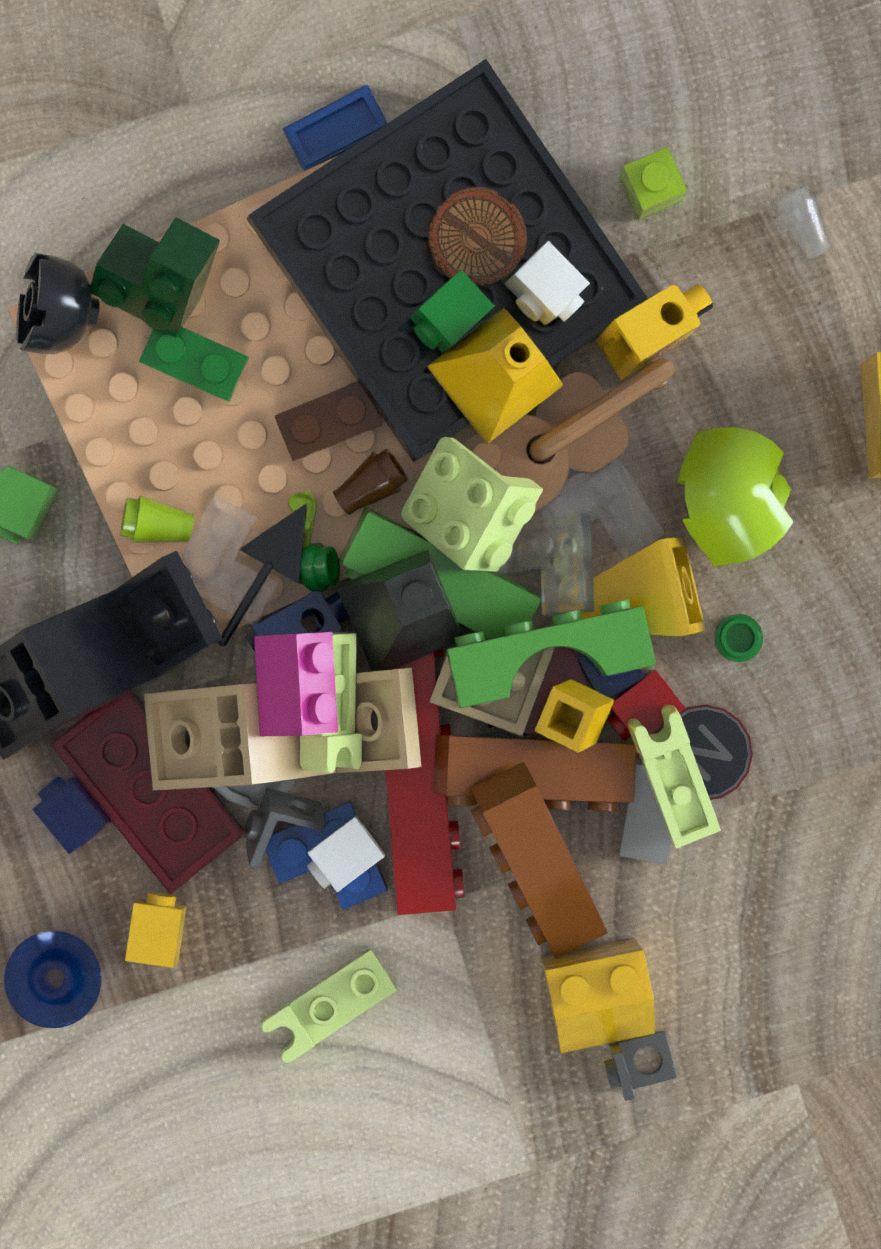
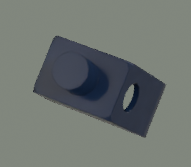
M316 590L251 627L246 635V639L255 652L254 636L343 632L340 623L347 620L349 616L338 591L324 599L321 592ZM306 617L312 618L317 624V630L313 632L305 630L301 620Z

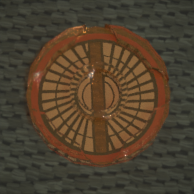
M470 187L453 193L436 210L429 226V247L435 263L449 278H452L462 270L476 286L485 287L502 281L517 267L526 249L527 228L519 209L512 202L509 203L504 197L500 196V193L490 188Z

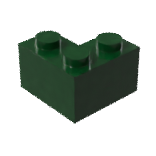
M175 217L160 242L122 224L96 263L91 282V294L99 297L105 304L111 307H118L143 320L149 327L162 330L177 338L202 297L220 240Z

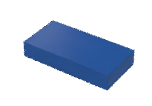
M365 85L282 129L300 165L305 171L342 154L388 123L368 85Z

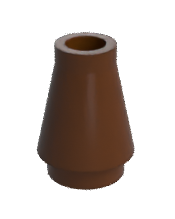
M384 449L379 454L373 451L350 477L333 491V494L341 508L348 515H351L358 509L401 492L400 486L407 482L408 478L399 462L388 449Z

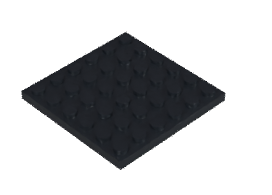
M486 59L256 209L246 218L413 463L433 450L441 438L452 437L471 424L427 368L429 364L443 353L437 347L435 349L429 348L419 339L414 331L416 324L410 318L453 277L440 265L434 255L431 244V230L434 220L447 202L464 194L477 193L493 197L512 213L518 223L521 236L519 254L511 269L504 276L493 282L475 284L495 307L454 345L505 308L530 337L550 366L553 367L603 333L614 319L648 300ZM446 213L442 219L502 263L506 264L509 261L506 256ZM549 241L590 284L579 294L585 302L566 321L563 322L557 316L547 325H544L540 320H531L520 310L516 303L518 297L505 283L538 249Z

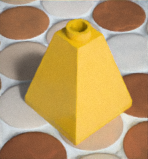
M505 308L427 366L486 444L498 437L563 386V383L546 358Z
M684 537L665 538L652 543L568 592L569 598L562 601L563 613L580 610L583 620L601 616V605L629 599L631 609L644 607L650 635L681 637L706 631Z

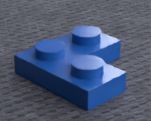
M351 801L323 812L326 823L323 832L293 825L271 835L266 853L279 884L310 871L307 865L313 860L308 852L356 815ZM376 863L339 892H336V895L344 910L384 893L388 889Z

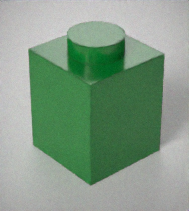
M460 270L410 318L416 324L414 331L419 339L429 348L435 349L437 347L444 354L495 306L470 278Z

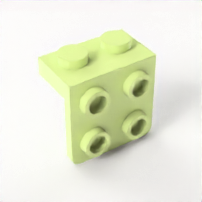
M443 437L437 443L407 499L401 515L408 525L463 570L498 572L499 568L509 559L512 553V545L523 525L533 516L536 508L535 504L543 488L528 478L500 475L456 439Z

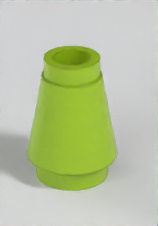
M139 495L138 499L126 498L120 536L132 538V543L180 541L189 543L193 529L194 514L186 513L183 510Z

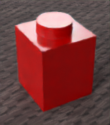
M655 669L649 671L613 699L614 703L611 707L613 714L607 717L606 720L618 736L625 741L631 736L627 725L631 718L638 719L641 725L646 728L648 734H653L664 724L661 713L664 705L675 706L679 713L685 707Z

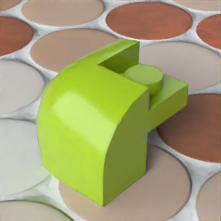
M719 427L697 432L682 463L677 480L679 484L685 485V501L689 513L682 521L689 534L714 567L737 564L758 557L771 549L784 537L793 523V520L784 509L792 489L785 477L778 471L784 452L765 436L756 431L740 427Z

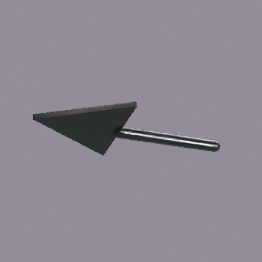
M307 504L239 549L264 565L221 634L223 639L218 642L219 646L224 647L227 645L272 569L300 584V565L303 553Z

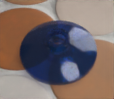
M44 931L27 938L13 951L6 965L4 985L10 1004L23 1019L43 1028H62L76 1023L93 1008L101 991L102 973L100 963L94 951L82 939L64 931ZM51 969L62 971L64 974L62 985L54 986L48 981V972Z

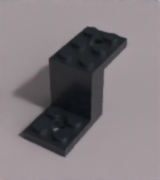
M177 551L161 557L115 590L25 628L0 645V756L3 760L21 752L60 726L153 683L223 639L216 627L214 616L206 608L193 583L191 572L183 564Z

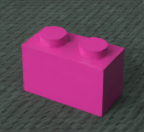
M332 632L254 636L260 736H305L338 732Z

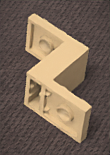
M412 668L356 673L355 733L362 734V762L357 770L336 767L332 773L307 771L301 768L300 736H260L257 683L144 694L153 790L253 785L334 773L422 767ZM373 710L378 718L377 731H374L371 725V713ZM186 730H188L190 735L189 748L185 740Z

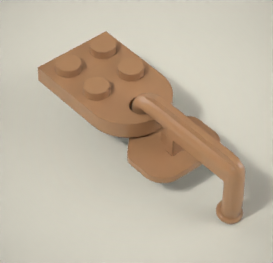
M667 358L649 362L640 372L608 393L604 392L598 381L591 375L583 372L570 373L560 379L563 386L537 406L535 416H523L488 444L484 442L478 433L461 444L500 475L528 478L543 488L535 504L536 512L559 494L566 482L569 469L593 473L619 457L625 451L629 442V431L618 412L652 389L663 388L674 373V365ZM530 441V443H529V448H528V454H529V457H528L526 448H527L528 442ZM424 468L413 475L416 482Z

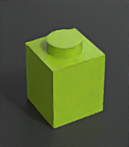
M668 146L624 165L619 177L639 221L682 202L688 191Z

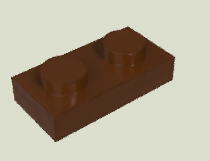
M358 382L274 416L293 462L383 425L376 407Z

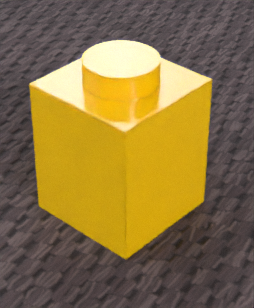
M572 679L552 687L535 732L579 753L597 743L614 700Z
M148 892L146 900L138 899L135 901L125 961L174 968L179 962L187 906L175 904L176 896L155 892Z

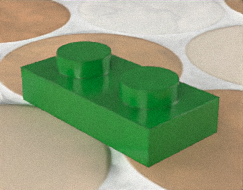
M182 328L177 338L162 330L153 329L139 362L230 402L249 357L185 328Z

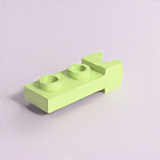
M332 633L338 732L300 736V766L304 770L332 773L336 767L357 770L361 766L362 734L355 733L357 633Z
M667 704L661 709L664 724L658 733L648 734L646 728L636 718H631L627 725L636 750L640 754L670 840L677 849L717 833L721 829L692 752L682 718L675 706Z
M369 949L291 1002L286 1003L265 1017L259 1024L264 1032H272L279 1027H287L293 1031L294 1038L292 1042L283 1048L281 1052L283 1062L288 1064L315 1047V1044H318L396 992L397 989L372 950Z

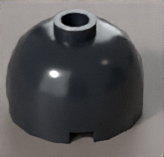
M35 252L29 260L23 278L33 280V282H30L26 294H20L16 321L17 343L22 344L20 347L22 351L39 354H58L70 350L83 338L87 327L94 328L96 326L100 302L99 299L91 297V284L84 271L68 260Z

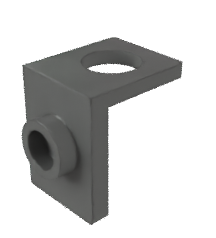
M267 788L258 811L251 810L245 825L244 836L247 838L246 850L249 866L259 868L277 820L323 832L326 823L322 803ZM288 806L302 808L305 811H307L311 816L298 814L292 811Z
M665 1031L609 1044L612 1059L604 1060L607 1077L611 1089L620 1087L625 1101L635 1099L632 1089L677 1077ZM644 1046L656 1048L662 1057L659 1069L651 1074L641 1073L634 1066V1055L638 1049Z

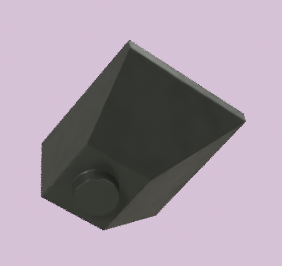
M429 550L337 586L339 595L355 633H357L356 635L372 672L391 670L452 646L455 644V637L463 636Z

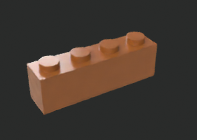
M436 735L433 793L448 796V805L478 806L471 788L522 762H525L548 809L571 810V801H588V810L617 811V802L634 803L636 747L634 744L597 742L595 745L577 753L553 740Z
M525 762L472 787L471 790L479 806L470 811L483 837L493 833L497 843L490 846L489 849L502 874L509 870L512 871L516 880L508 883V886L520 910L528 906L530 907L533 916L525 920L538 946L547 942L555 959L607 934L606 927Z

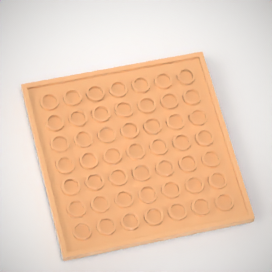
M334 158L190 223V225L219 239L220 242L202 297L183 328L249 357L230 402L140 363V357L153 328L149 327L143 320L124 310L105 304L99 297L91 294V297L99 299L100 302L97 324L94 328L87 327L83 338L70 350L58 354L27 352L131 576L134 577L161 557L177 551L183 564L191 572L193 583L206 608L214 616L220 635L264 565L239 549L293 513L288 506V498L293 494L303 493L305 490L312 492V496L317 502V510L310 544L321 543L324 547H333L337 552L338 558L340 557L365 507L348 515L337 502L333 491L340 487L373 451L379 454L384 449H388L403 468L408 481L400 486L401 492L366 507L417 532L402 519L401 513L417 483L413 475L425 468L434 449L413 463L379 413L383 423L382 426L293 462L274 417L279 413L358 382L246 219L250 213ZM162 237L156 239V241L160 242ZM95 268L84 272L90 284ZM18 303L7 308L15 327ZM469 424L450 438L463 443L477 434V431ZM139 495L183 510L186 513L194 514L190 542L132 543V538L120 536L126 498L138 499ZM339 559V581L348 578L345 575L348 567L342 565ZM272 569L237 628L309 595L312 591Z

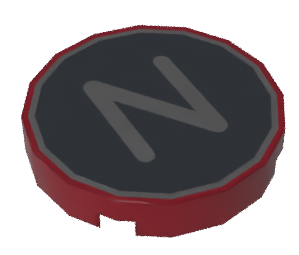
M710 705L686 707L679 714L689 737L690 746L710 800L723 798L736 790L749 773L753 756L750 735L741 721L723 708Z

